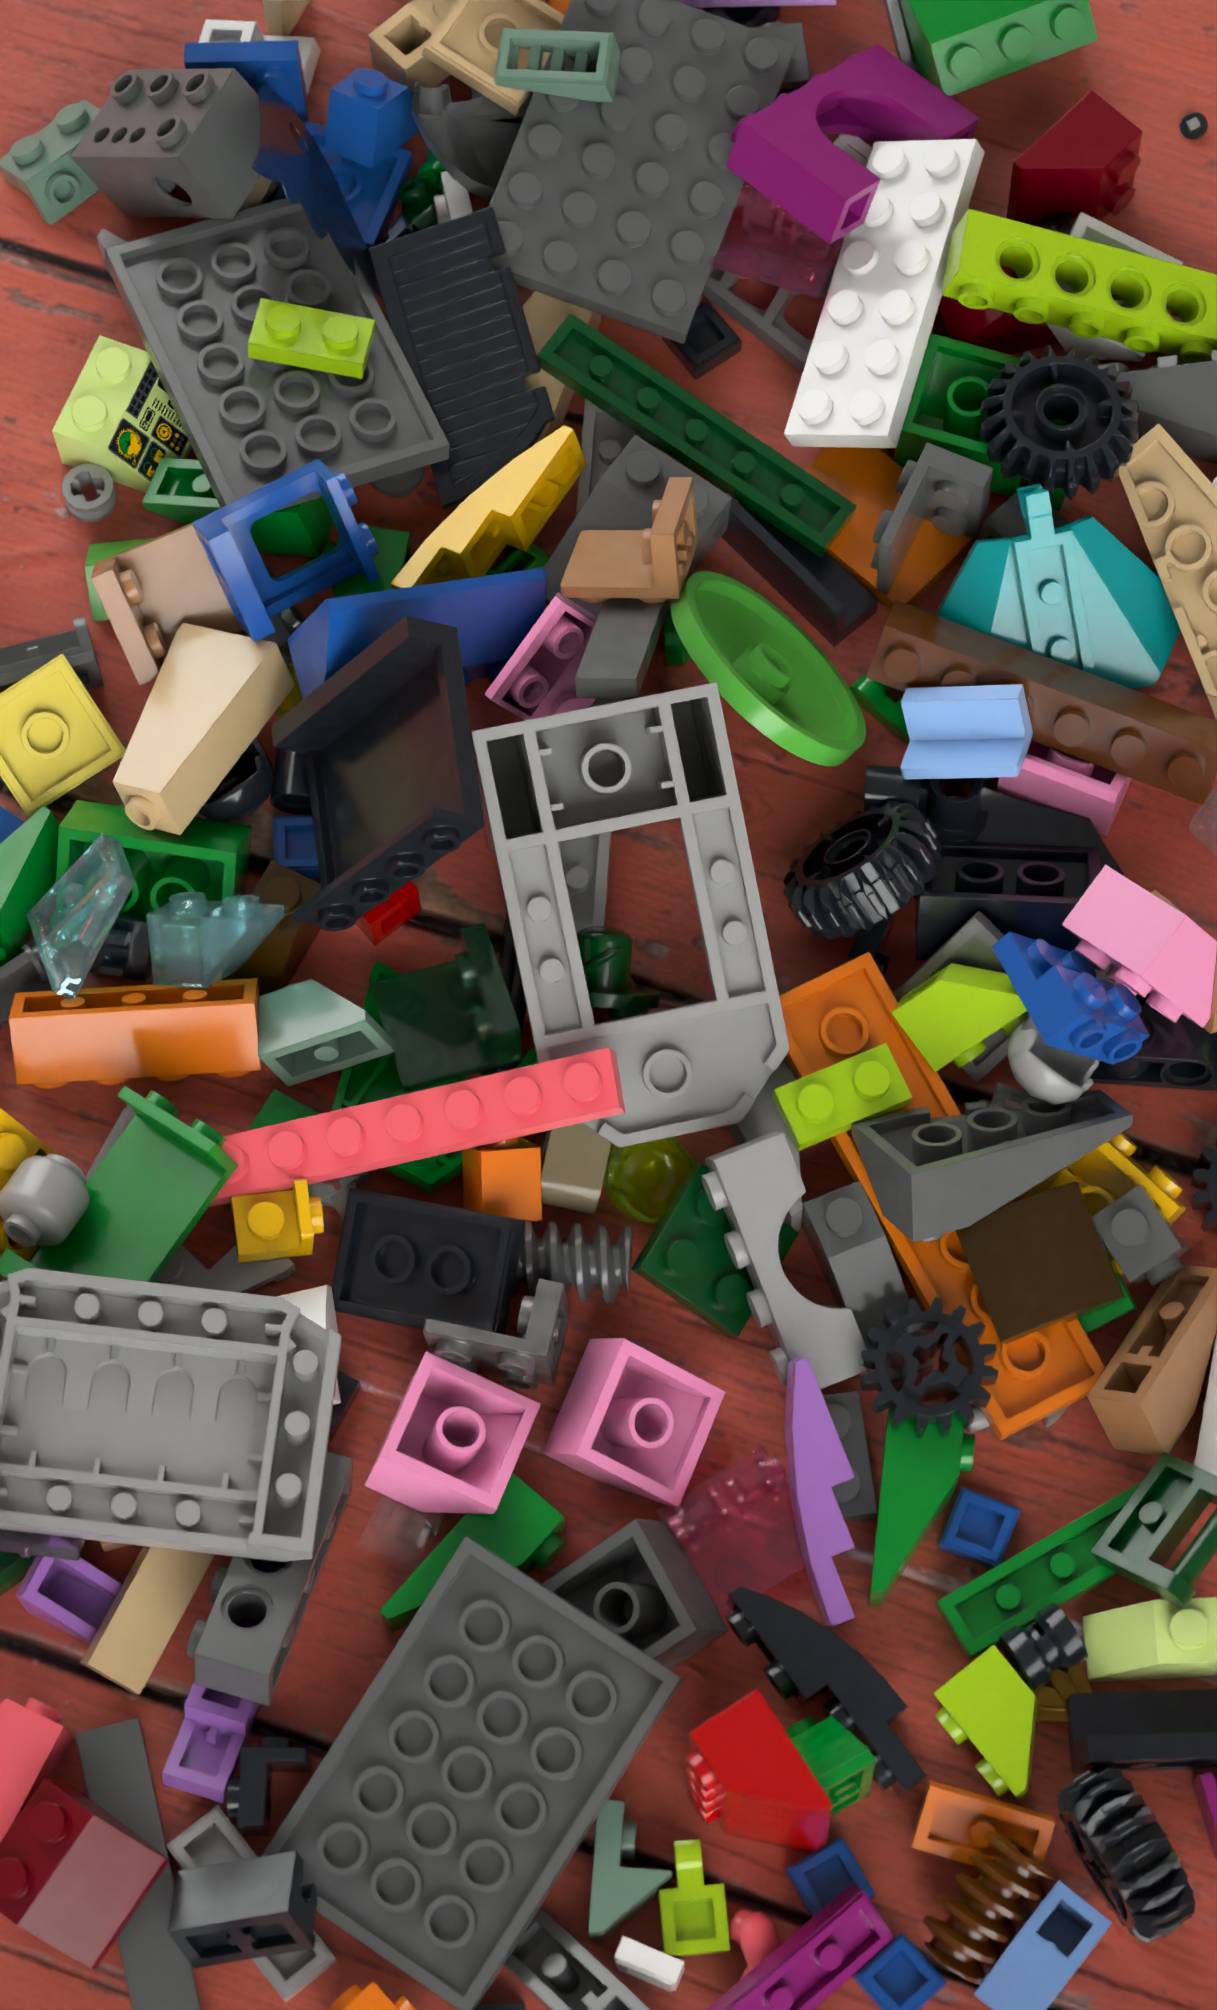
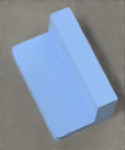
M1023 684L905 689L901 706L910 742L900 766L903 779L1016 777L1020 774L1033 735Z

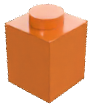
M516 1137L462 1150L464 1209L525 1221L542 1220L541 1157L539 1146L521 1137Z

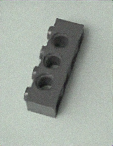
M327 1451L313 1559L279 1562L233 1556L230 1566L219 1565L209 1594V1601L214 1603L207 1621L202 1619L196 1621L188 1643L187 1656L194 1658L195 1684L267 1706L270 1705L352 1492V1458ZM264 1564H275L282 1569L274 1573H263L256 1568ZM242 1618H254L261 1622L252 1628H242L234 1624Z

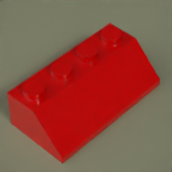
M758 1689L689 1732L690 1754L685 1757L689 1765L686 1768L689 1776L686 1783L690 1789L687 1791V1795L706 1825L717 1820L726 1835L810 1854L826 1846L832 1803Z

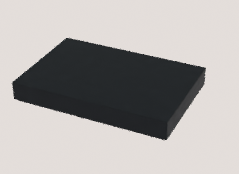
M349 1188L332 1282L335 1311L424 1329L426 1319H432L505 1335L525 1220L374 1191Z

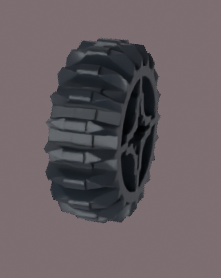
M1104 1764L1092 1772L1087 1770L1072 1779L1068 1786L1060 1790L1057 1797V1807L1060 1811L1059 1817L1066 1827V1834L1074 1845V1851L1080 1857L1087 1873L1107 1902L1109 1909L1113 1910L1121 1925L1126 1926L1131 1935L1148 1943L1159 1936L1164 1938L1179 1929L1184 1921L1192 1917V1914L1195 1913L1194 1891L1187 1881L1188 1875L1178 1860L1179 1856L1173 1850L1168 1840V1835L1163 1832L1158 1824L1155 1814H1152L1145 1804L1142 1795L1137 1794L1131 1782L1125 1779L1120 1771Z

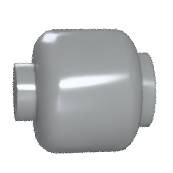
M57 1154L26 1158L0 1192V1216L5 1222L3 1228L7 1235L18 1244L26 1247H33L35 1244L51 1247L63 1243L90 1203L89 1192L86 1187V1176L82 1170L69 1159Z

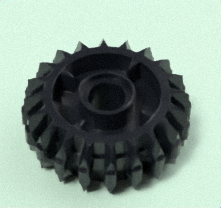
M1049 344L1043 350L1041 359H1037L1026 350L1023 356L1020 357L1019 366L1006 362L1005 367L1001 369L1000 379L992 378V382L989 383L985 401L981 403L980 418L982 419L980 438L982 443L988 444L986 455L989 458V463H1001L1000 473L1003 476V480L1019 475L1021 476L1020 487L1040 483L1043 489L1049 491V496L1052 495L1054 488H1063L1069 500L1076 495L1078 485H1081L1093 495L1096 489L1099 488L1101 479L1113 482L1114 478L1118 476L1120 466H1126L1131 460L1133 445L1137 443L1140 430L1137 422L1139 416L1138 401L1131 400L1132 389L1130 381L1117 382L1118 371L1116 370V364L1099 369V359L1096 352L1086 360L1078 359L1072 345L1065 353V356H1056ZM1061 419L1068 422L1069 425H1055L1049 420Z
M890 801L881 808L873 804L867 811L861 812L856 810L850 818L842 822L837 821L836 825L829 831L819 833V838L813 844L803 848V856L793 860L790 865L791 871L787 873L783 880L786 886L783 893L789 901L788 906L797 920L801 922L803 927L809 929L814 937L824 936L827 940L836 939L840 935H843L845 938L852 937L862 928L868 931L875 923L883 919L889 920L891 914L898 909L907 908L908 901L913 896L922 894L925 890L924 884L934 879L937 874L936 868L943 860L940 853L942 846L936 838L938 834L930 821L925 819L923 814L916 810L911 803L900 804L899 801Z

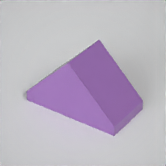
M46 1538L15 1596L30 1615L90 1644L122 1584L59 1543Z

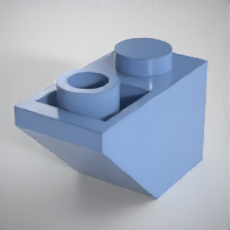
M1059 1880L1018 1932L975 1991L974 1996L991 2010H1047L1105 1935L1112 1922Z

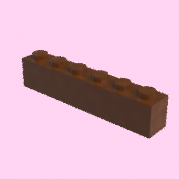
M895 600L866 678L905 692L906 688L1023 684L1033 730L1032 741L1204 805L1217 774V721Z

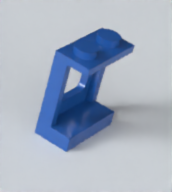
M319 459L192 523L237 623L254 642L275 632L270 617L353 574L360 572L369 582L380 578L372 559L373 556L379 554L377 543L364 522L357 524L350 508L357 504V498L351 484L342 471L334 474ZM311 492L321 493L340 536L338 546L281 577H270L251 536L250 529L252 524L256 520Z

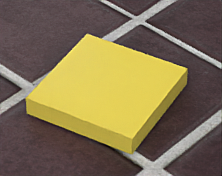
M63 653L0 693V776L28 818L41 807H46L122 758L125 754V747Z

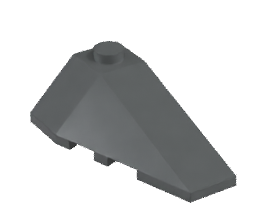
M1212 350V361L1180 365L1178 356L1172 355L1158 357L1157 365L1144 370L1131 371L1128 366L1121 363L1098 365L1099 369H1103L1116 364V370L1118 371L1117 382L1130 381L1132 389L1131 400L1138 401L1139 406L1137 422L1140 430L1138 439L1159 423L1186 455L1217 465V350Z
M1095 1090L1085 1091L1075 1101L1051 1105L1036 1097H1027L1022 1102V1109L1014 1110L988 1108L986 1101L965 1103V1114L957 1116L930 1118L928 1107L905 1109L853 1123L852 1136L883 1216L912 1242L934 1241L943 1237L945 1233L971 1226L1133 1126V1114L1103 1091Z

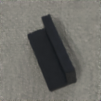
M726 493L732 500L728 527L722 538L834 647L877 612L878 601L827 551L822 558Z
M1217 1689L1073 1693L1066 1698L1072 1773H1084L1087 1770L1092 1772L1104 1764L1120 1772L1217 1768Z

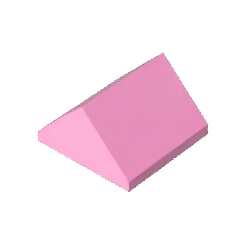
M1031 740L1020 774L1016 777H999L997 792L1033 804L1089 818L1097 833L1108 836L1132 778Z

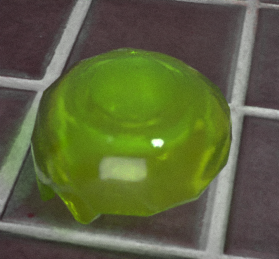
M674 1137L620 1148L616 1146L608 1157L604 1175L607 1196L610 1202L626 1219L645 1225L657 1226L690 1169L696 1165V1161Z

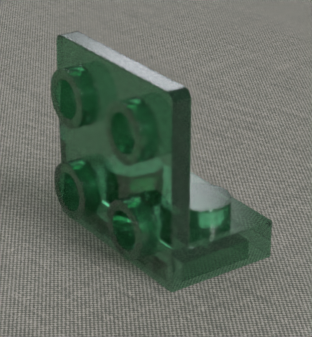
M484 922L461 928L463 952L454 954V960L380 980L371 985L372 996L383 1030L395 1041V1052L391 1053L404 1091H413L522 1060L520 1026Z

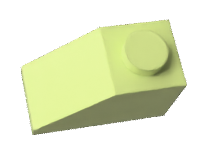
M1217 1597L1191 1598L1184 1609L1174 1606L1165 1599L1082 1617L1083 1640L1088 1653V1658L1085 1659L1088 1682L1214 1677L1217 1674Z

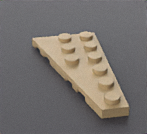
M1158 423L1141 437L1137 443H1134L1131 460L1126 466H1120L1118 474L1217 720V489Z

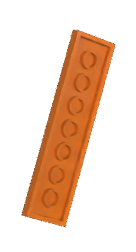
M869 952L779 996L790 1047L785 1059L797 1080L887 1043L913 1097L910 1105L894 1112L928 1107L930 1118L962 1115L938 1072L932 1069L891 1014L898 1002ZM852 1129L831 1137L830 1139L853 1181H860L865 1189L887 1241L925 1310L930 1311L935 1297L941 1298L943 1305L942 1313L951 1316L953 1311L962 1305L966 1308L963 1324L970 1327L982 1321L986 1326L984 1334L978 1342L980 1345L995 1344L997 1349L995 1358L984 1365L997 1369L998 1377L993 1385H980L991 1394L987 1407L980 1408L997 1439L1001 1441L1088 1396L1105 1370V1366L1079 1320L1075 1319L1070 1322L1062 1320L1008 1344L1001 1343L956 1231L945 1233L943 1237L934 1241L912 1242L883 1216L852 1136ZM957 1343L954 1348L957 1361L967 1367V1373L971 1374L968 1357L961 1345Z

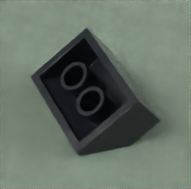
M938 840L942 846L940 853L943 860L936 868L937 874L934 879L924 884V892L916 895L915 960H928L978 911L1003 935L1010 931L1034 940L1042 939L1049 945L1067 951L1074 950L1081 940L1066 929L1062 923L1101 871L1099 848ZM1089 962L1092 965L1093 969H1099L1094 964Z

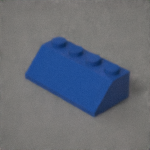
M544 567L326 599L287 639L302 698L305 699L406 615L457 627L465 687L470 685L472 680L488 678L491 685L545 610L547 576Z

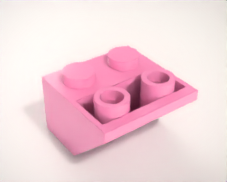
M558 592L484 695L525 721L589 708L596 698L577 697L575 676L597 618L573 601L562 597Z
M1105 865L1062 923L1066 929L1081 940L1074 950L1103 971L1111 965L1112 967L1106 973V976L1114 983L1126 986L1135 996L1139 994L1145 998L1150 993L1145 1002L1172 1022L1176 1023L1179 1017L1184 1015L1203 1028L1211 1015L1217 942L1187 915Z

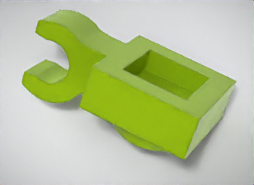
M700 1839L674 1841L673 1852L677 1888L658 1890L664 1953L672 1957L730 1952L724 1884L704 1885Z

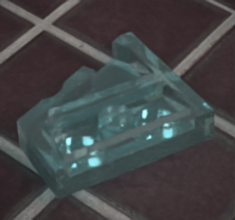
M103 833L26 914L53 992L70 1000L78 994L135 883L121 842Z

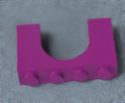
M876 44L856 56L849 55L839 66L823 75L816 74L806 85L789 95L787 93L781 94L771 105L756 114L749 113L745 115L732 132L731 141L734 145L726 167L827 243L831 244L864 223L881 179L833 144L825 134H848L861 137L873 143L972 139L980 118L880 45Z

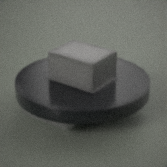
M1198 112L1187 114L1180 122L1181 133L1188 139H1198L1205 135L1208 129L1206 117Z

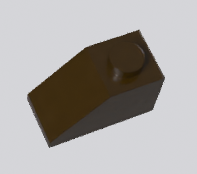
M271 860L241 911L219 980L258 978L259 996L288 986L321 930L318 924L294 920L293 911L320 892L321 884Z

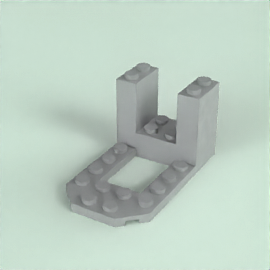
M717 682L471 731L489 851L495 853L538 1063L607 1047L616 1052L626 1113L582 1123L619 1148L741 1123L755 1103V1098L773 1071H776L790 1050ZM679 818L715 999L594 1024L558 842Z

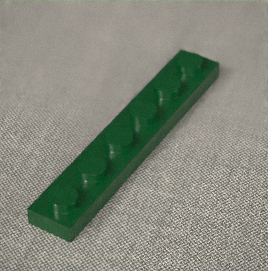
M570 313L538 352L537 358L542 370L724 493L730 494L736 501L822 558L854 516L857 505Z

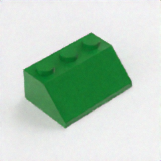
M900 0L919 74L948 96L955 95L1098 40L1088 0Z
M931 333L898 444L895 448L894 461L901 467H904L909 459L918 462L926 443H930L993 468L990 492L1012 497L1017 492L1016 488H1020L1021 476L1017 475L1003 480V476L1000 473L1001 463H989V458L986 455L988 444L982 443L980 438L982 423L980 409L981 403L985 401L989 383L992 382V378L1000 379L1001 369L1005 367L1006 362L1019 366L1020 358ZM1061 419L1049 420L1055 425H1069L1068 422ZM1054 488L1052 495L1049 496L1051 507L1054 510L1061 511L1066 496L1063 488Z
M76 800L59 825L53 936L90 942L92 914L97 909L156 918L154 952L225 962L242 911L248 883L252 826L194 817L183 833L177 835L157 829L146 830L137 826L126 815L125 807Z

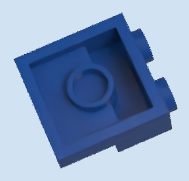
M1010 931L992 946L1046 1045L1114 1065L1117 1062L1125 1061L1134 1056L1141 1049L1142 1041L1150 1036L1138 1015L1142 1009L1135 995L1120 983L1115 985L1097 979L1096 973L1089 961L1075 950L1067 951L1049 945L1042 939L1034 940Z

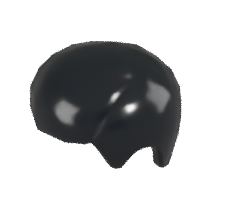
M256 737L199 810V813L204 818L222 822L235 821L251 815L269 798L275 779L274 769L267 753Z

